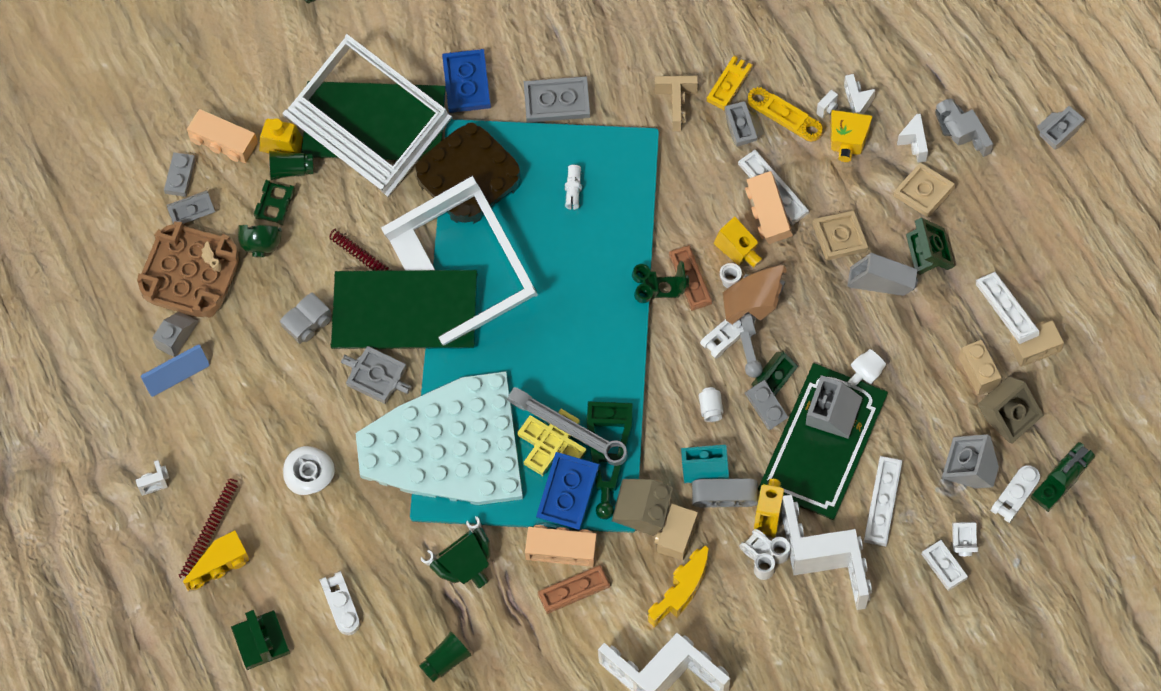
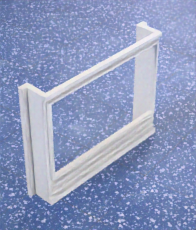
M348 34L345 35L344 40L290 107L283 112L286 119L299 126L379 188L387 197L392 194L452 119V116L448 114L445 108ZM350 48L435 112V115L394 166L390 165L308 101Z
M473 176L381 227L384 235L391 242L405 271L435 270L414 230L475 196L524 287L523 290L441 335L439 339L443 346L481 327L530 298L538 296Z

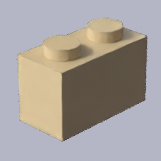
M1053 320L1047 323L1042 321L1035 324L1039 330V336L1019 344L1014 336L1011 337L1009 345L1020 367L1061 352L1064 342Z
M979 340L961 348L959 360L977 395L979 396L994 390L1000 384L1001 376L983 341Z
M672 504L670 510H667L663 530L657 532L654 541L657 544V552L683 560L698 520V512Z

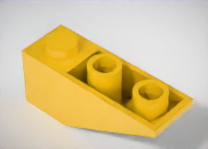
M234 530L214 540L183 580L188 591L191 589L197 590L203 587L206 582L212 579L217 580L223 577L226 572L242 568L246 562L250 561L236 531Z

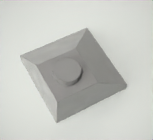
M986 434L953 437L942 478L973 488L993 487L999 466L991 436Z

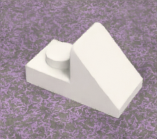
M854 74L846 75L844 88L851 112L864 115L874 100L875 89L861 92L860 83L855 81Z
M921 114L914 116L899 134L897 141L898 146L911 144L912 155H916L917 163L926 162L928 154Z

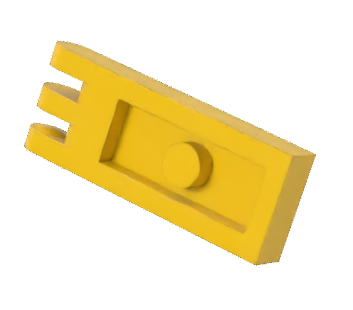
M734 55L707 96L706 102L725 110V106L730 104L751 71L753 64L748 63L744 69L746 61L741 59L738 65H736L738 57Z

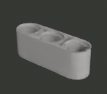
M755 479L695 480L692 482V504L695 507L701 508L758 505V482Z

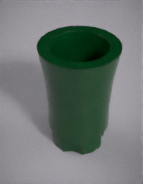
M269 151L270 180L313 174L312 153Z
M450 631L419 667L434 683L439 677L442 678L452 668L472 655Z

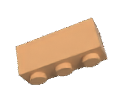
M201 109L198 110L187 128L190 140L194 144L207 146L217 154L223 153L235 162L241 161L246 164L258 144L254 132Z
M769 171L746 179L749 187H746L745 190L748 199H753L755 205L751 209L755 220L759 219L761 226L758 227L761 239L765 238L768 244H772L792 237L793 233L772 172Z
M543 525L528 527L525 557L526 560L594 567L597 535L590 530H579V532L564 527L547 529Z

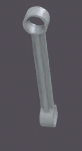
M516 387L509 394L507 400L524 411H529L603 453L609 464L619 466L627 460V449L622 442H609L534 400L530 395ZM614 446L622 447L624 450L623 457L619 460H611L608 457L610 448Z

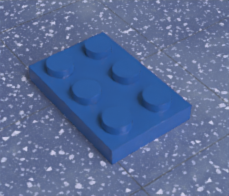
M484 49L442 54L449 113L491 108Z
M556 452L536 517L581 530L600 465Z

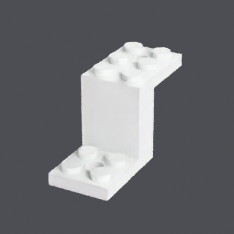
M792 495L783 496L781 515L786 539L790 544L789 555L793 576L848 567L856 610L866 609L867 601H870L872 587L870 580H866V559L861 558V550H863L861 536L857 537L856 530L852 529L804 537L802 523L798 524V503L793 502Z
M676 633L640 673L638 672V667L633 662H626L620 657L621 653L614 646L611 645L609 647L603 643L598 649L599 663L630 691H667L687 668L714 691H729V673L722 666L716 667L711 662V657L702 650L699 652L694 648V643L685 635L682 637Z

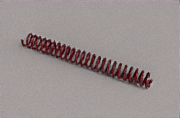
M336 228L331 231L329 235L330 240H333L334 243L336 242L337 245L343 247V250H346L350 255L366 264V267L369 266V269H372V271H393L392 269L389 270L386 264L382 266V262L379 263L376 257L372 258L373 255L369 256V252L366 253V250L359 248V245L356 246L353 240L349 241L350 238L346 239V235L343 236V233H340V231H337L333 238H331Z
M231 478L227 480L228 483L225 484L226 487H223L224 490L221 491L222 494L219 495L220 498L217 499L218 502L215 503L216 506L213 507L214 510L211 511L212 514H209L210 518H207L208 522H205L206 526H203L204 530H201L202 534H199V538H197V542H195V546H193V550H191V554H189V558H187V562H185V565L183 566V569L179 574L180 579L182 578L181 575L185 577L187 576V574H185L183 571L190 573V571L187 570L185 567L191 570L193 569V567L189 566L187 563L193 566L196 565L189 559L195 562L199 561L193 558L191 555L199 559L201 558V556L195 554L193 551L201 555L204 554L202 551L197 550L195 547L203 551H206L204 547L199 546L197 543L205 547H208L206 543L201 542L199 539L207 543H210L209 540L203 538L201 535L209 539H212L211 536L205 534L204 532L214 535L213 532L207 530L206 528H209L212 531H216L215 528L209 526L208 524H211L214 527H218L217 524L211 522L210 520H213L216 523H220L219 520L213 518L212 516H215L218 519H222L221 516L215 514L214 512H217L220 515H224L223 512L218 511L216 508H219L220 510L225 512L226 509L218 506V504H221L226 508L228 507V505L220 502L219 500H223L224 502L230 504V501L222 498L221 496H224L227 499L232 500V497L225 495L223 492H226L229 495L234 496V493L227 491L225 488H228L229 490L236 492V489L229 487L228 484L235 488H238L236 484L230 482V480L234 482H238V480Z

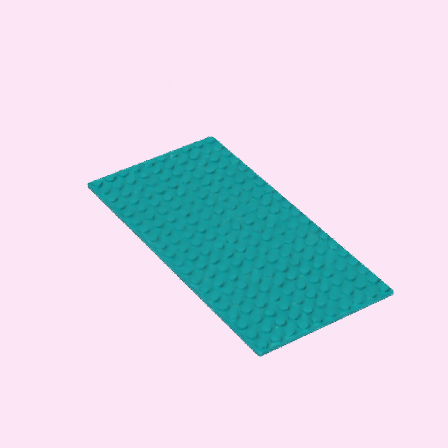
M451 119L446 125L445 138L456 129L473 122L485 129L519 165L520 181L518 189L514 194L512 192L507 194L492 206L491 209L538 296L530 298L475 329L474 348L425 349L421 396L462 377L506 372L509 394L516 387L557 413L560 409H563L580 420L579 425L586 429L588 401L633 403L632 428L626 447L628 457L621 466L615 491H610V504L615 510L622 480L639 479L649 302L639 303L635 299L634 292L641 283L633 280L632 272L638 264L647 265L651 271L659 131L656 128ZM570 165L581 167L580 184L582 185V190L579 192V208L573 210V201L571 210L565 207L567 194L565 183H567L568 166ZM445 212L437 217L433 267L435 270H477L476 316L524 289L484 214L480 216V221L473 224V222L464 223L459 221L456 223ZM637 274L639 277L644 278L642 274ZM639 294L641 297L646 298L645 294ZM510 403L523 499L474 505L468 501H451L445 497L436 496L434 498L412 494L411 521L467 525L466 522L468 520L470 525H476V516L479 518L481 525L528 528L535 525H543L547 529L564 527L569 530H576L536 517L551 466L542 476L524 465V461L534 448V445L519 437L518 431L530 415L548 426L550 423ZM594 426L596 435L611 442L621 441L624 427ZM571 436L569 439L587 450L582 459L592 462L590 446ZM619 446L610 448L608 453L617 454ZM599 462L602 481H610L614 465ZM595 481L581 530L634 533L635 529L613 522V515L607 520L600 519L596 515V507L601 503V490H597Z

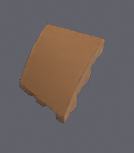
M781 265L761 270L741 279L723 292L726 321L733 325L747 312L761 321L776 309L779 300L778 296L782 289V284L780 283L781 276L787 272V268Z

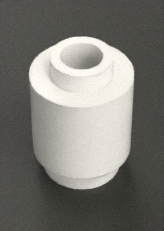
M713 387L703 389L698 395L701 416L704 417L706 422L721 420L724 413L721 392Z

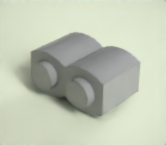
M312 292L303 298L296 307L286 313L280 320V323L301 344L304 341H309L314 336L316 329L325 327L330 322L332 314L330 309Z

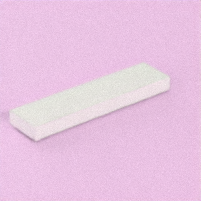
M756 150L738 161V165L749 178L769 171L772 172L791 226L809 214V210Z
M996 272L976 280V286L1019 344L1039 336L1038 328Z
M880 456L864 537L865 543L885 547L887 545L902 460Z

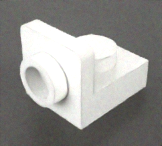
M159 460L154 461L157 473H147L141 476V478L136 479L142 496L168 487L166 479H169L166 466L161 467Z

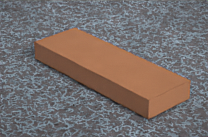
M690 246L670 251L669 257L675 272L677 273L679 262L683 261L685 275L689 276V287L685 289L684 294L691 311L711 305V297Z
M601 565L538 591V596L546 614H549L610 588V584Z

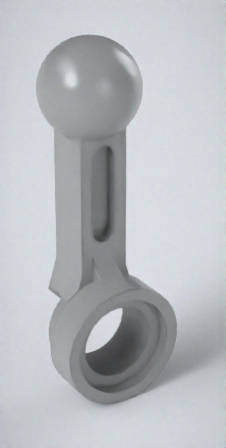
M747 313L744 317H741L744 332H740L747 359L745 372L749 377L756 378L761 375L763 368L761 363L755 358L751 337L756 334L752 315Z

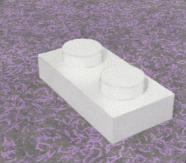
M942 540L922 551L921 555L948 591L967 580L968 576Z

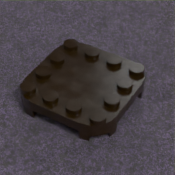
M473 122L467 123L453 131L424 154L415 166L419 186L422 190L425 189L433 198L473 176L490 207L494 206L510 192L514 194L518 189L520 181V168L516 160L485 129ZM475 196L447 211L450 219L456 223L459 221L464 223L473 222L474 224L480 221V216L484 214Z

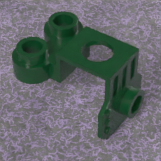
M683 261L679 262L675 277H657L656 272H651L650 268L645 264L636 265L632 272L633 280L641 283L634 292V297L639 303L649 302L652 296L653 298H679L680 294H683L685 289L689 287V276L685 275ZM637 274H642L644 278L639 277ZM667 282L671 286V291L668 293L661 292L659 284ZM639 294H645L646 298L641 297Z

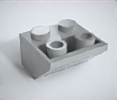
M821 376L807 413L806 425L849 438L862 397L843 382Z

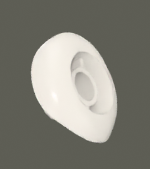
M311 446L299 447L287 456L283 467V477L287 487L299 495H309L321 491L331 482L335 473L332 459L324 451Z

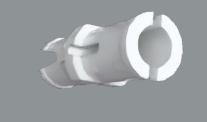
M578 165L568 166L567 183H565V191H567L565 207L570 210L572 201L573 210L579 208V192L582 190V185L580 184L581 167Z

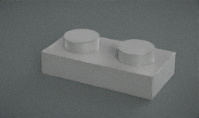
M173 152L164 187L165 194L186 197L195 163L194 155Z
M207 190L166 205L173 224L174 221L184 224L215 212Z
M765 380L744 392L768 430H771L788 418Z

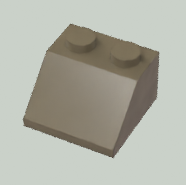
M1010 376L977 404L986 421L1011 444L1044 416L1026 383Z
M623 479L612 521L654 536L664 526L673 487L652 479Z

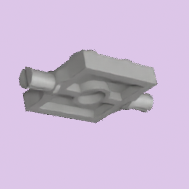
M369 346L366 347L363 354L357 360L347 355L343 356L344 358H342L341 363L352 368L351 374L346 381L348 387L386 404L390 395L396 389L407 395L409 394L411 386L401 382V377L407 368L405 363Z

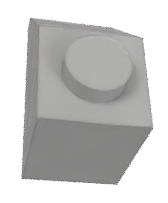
M177 312L164 319L152 337L156 348L176 357L197 325L198 320L181 312Z

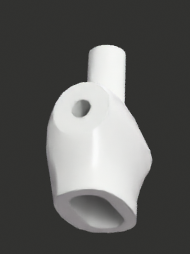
M869 349L857 357L851 364L856 373L847 382L848 385L854 388L862 379L872 384L880 376L886 363L873 350Z

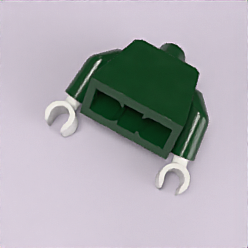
M475 516L477 521L475 526H471L468 520L466 522L469 529L467 533L437 555L427 550L431 554L430 560L426 561L421 557V561L430 566L441 579L452 583L461 582L462 584L472 580L479 589L489 581L483 570L489 566L488 560L491 552L490 541L483 528H481L479 518Z

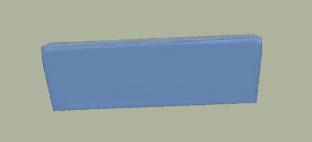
M199 344L142 374L140 377L150 396L153 397L209 367V362Z

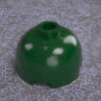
M238 225V241L245 251L252 253V257L265 258V253L275 251L281 242L282 228L266 225L248 227V225Z

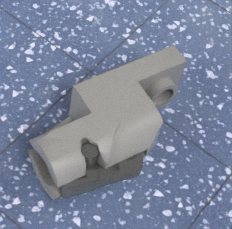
M951 98L937 104L935 115L943 135L951 136L957 145L972 141L976 151H980L983 157L991 154L993 143L973 110L964 113L954 99Z

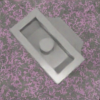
M745 101L725 106L724 111L727 124L736 147L757 141L758 137L764 135L758 115L747 108Z
M1068 106L1063 112L1051 113L1037 128L1040 131L1039 135L1053 149H1058L1076 134L1084 124L1085 119Z

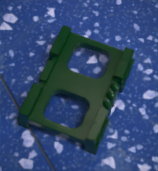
M265 180L260 203H257L254 211L255 218L283 225L287 215L286 212L288 211L287 208H289L288 205L295 192V187L292 185L287 187L270 183V180ZM274 188L284 189L286 192L283 199L272 198V190ZM266 207L278 208L277 217L264 216Z

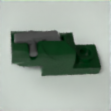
M1078 442L1048 474L1047 479L1031 495V498L1049 512L1095 459L1094 453L1085 448L1084 444Z

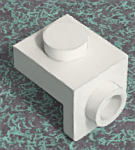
M952 522L953 551L959 553V556H972V552H978L976 522Z

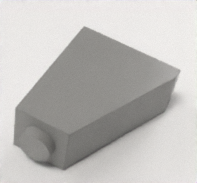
M870 253L850 267L847 287L904 296L917 286V269Z

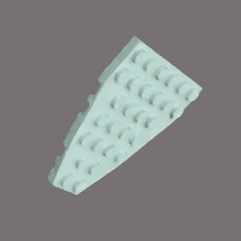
M506 372L459 378L396 407L355 433L360 477L369 481H377L384 486L390 485L400 488V491L434 498L436 496L445 497L451 501H468L474 505L523 499L511 406L507 400L509 391Z

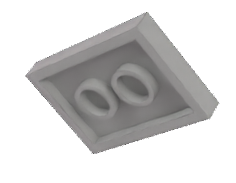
M587 77L524 81L527 123L590 118Z

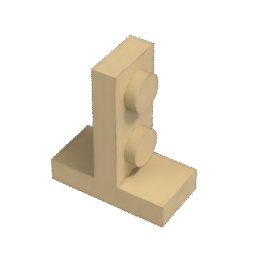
M655 76V94H672L673 131H681V123H685V110H681V104H685V94H697V76Z

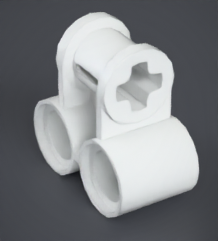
M754 529L752 536L745 543L742 542L739 545L740 549L755 561L754 574L761 580H767L773 576L775 563H784L789 558L790 544L787 539L776 537L770 541L758 529ZM782 547L785 552L778 554L773 549ZM766 563L770 568L762 570L759 568V565Z

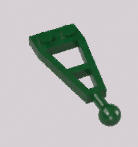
M588 401L587 429L595 433L594 426L624 427L620 442L627 447L632 428L633 403ZM590 447L593 463H608L603 453H598L596 449ZM619 447L617 454L608 453V457L611 460L621 459L624 454L623 448ZM622 465L614 466L610 481H602L599 467L595 481L597 490H601V503L596 507V515L600 519L607 520L614 513V508L610 504V491H615Z

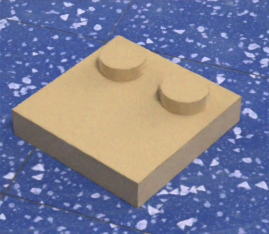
M919 163L894 191V197L929 218L955 189V184L922 163Z
M854 210L813 220L812 225L826 261L867 252L868 245Z

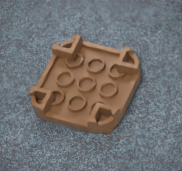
M174 221V224L168 225L161 230L158 229L154 235L155 242L141 274L138 273L137 282L143 299L153 305L191 316L213 317L223 304L238 266L239 253L236 245L225 234L218 236L183 226L182 222ZM207 241L210 243L211 250L215 254L214 259L221 263L220 272L214 271L210 264L205 263L201 257L203 253L201 249L204 248Z

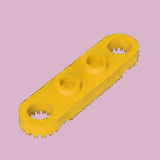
M762 87L752 88L748 93V104L750 107L801 138L813 142L822 136L823 129L819 121L811 118L808 114L775 94L769 93L766 89H762ZM762 95L764 99L757 103L752 97ZM812 126L818 131L811 135L810 133L808 134L806 128Z

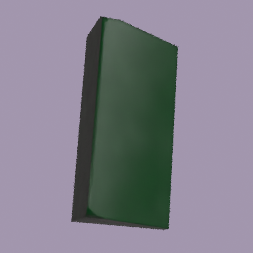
M784 351L776 352L763 368L761 375L756 377L751 385L754 387L765 380L774 396H776L798 368V365Z

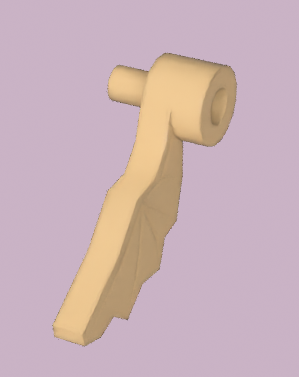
M207 241L204 248L201 249L203 252L201 257L205 263L210 264L214 271L220 272L221 263L214 259L215 254L212 252L210 243Z

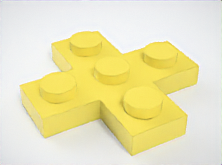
M560 409L558 412L573 422L580 424L578 418L563 409ZM531 415L518 431L519 437L534 445V448L525 459L524 465L542 476L551 466L556 452L582 459L587 452L586 448L569 439L571 435L552 424L548 426Z

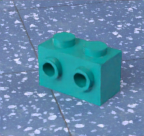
M726 445L681 448L684 483H692L699 479H729Z

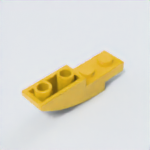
M704 546L701 550L696 549L690 555V561L685 566L681 564L674 571L673 584L676 587H670L664 594L665 598L660 603H654L648 610V622L654 628L670 612L678 618L692 601L706 570L708 559L707 546Z

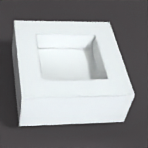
M830 90L818 103L817 115L822 119L828 113L831 114L832 110H836L838 106L837 93Z

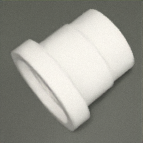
M727 263L721 267L720 278L726 288L740 281L742 271L737 264ZM732 275L735 279L729 280L726 276Z

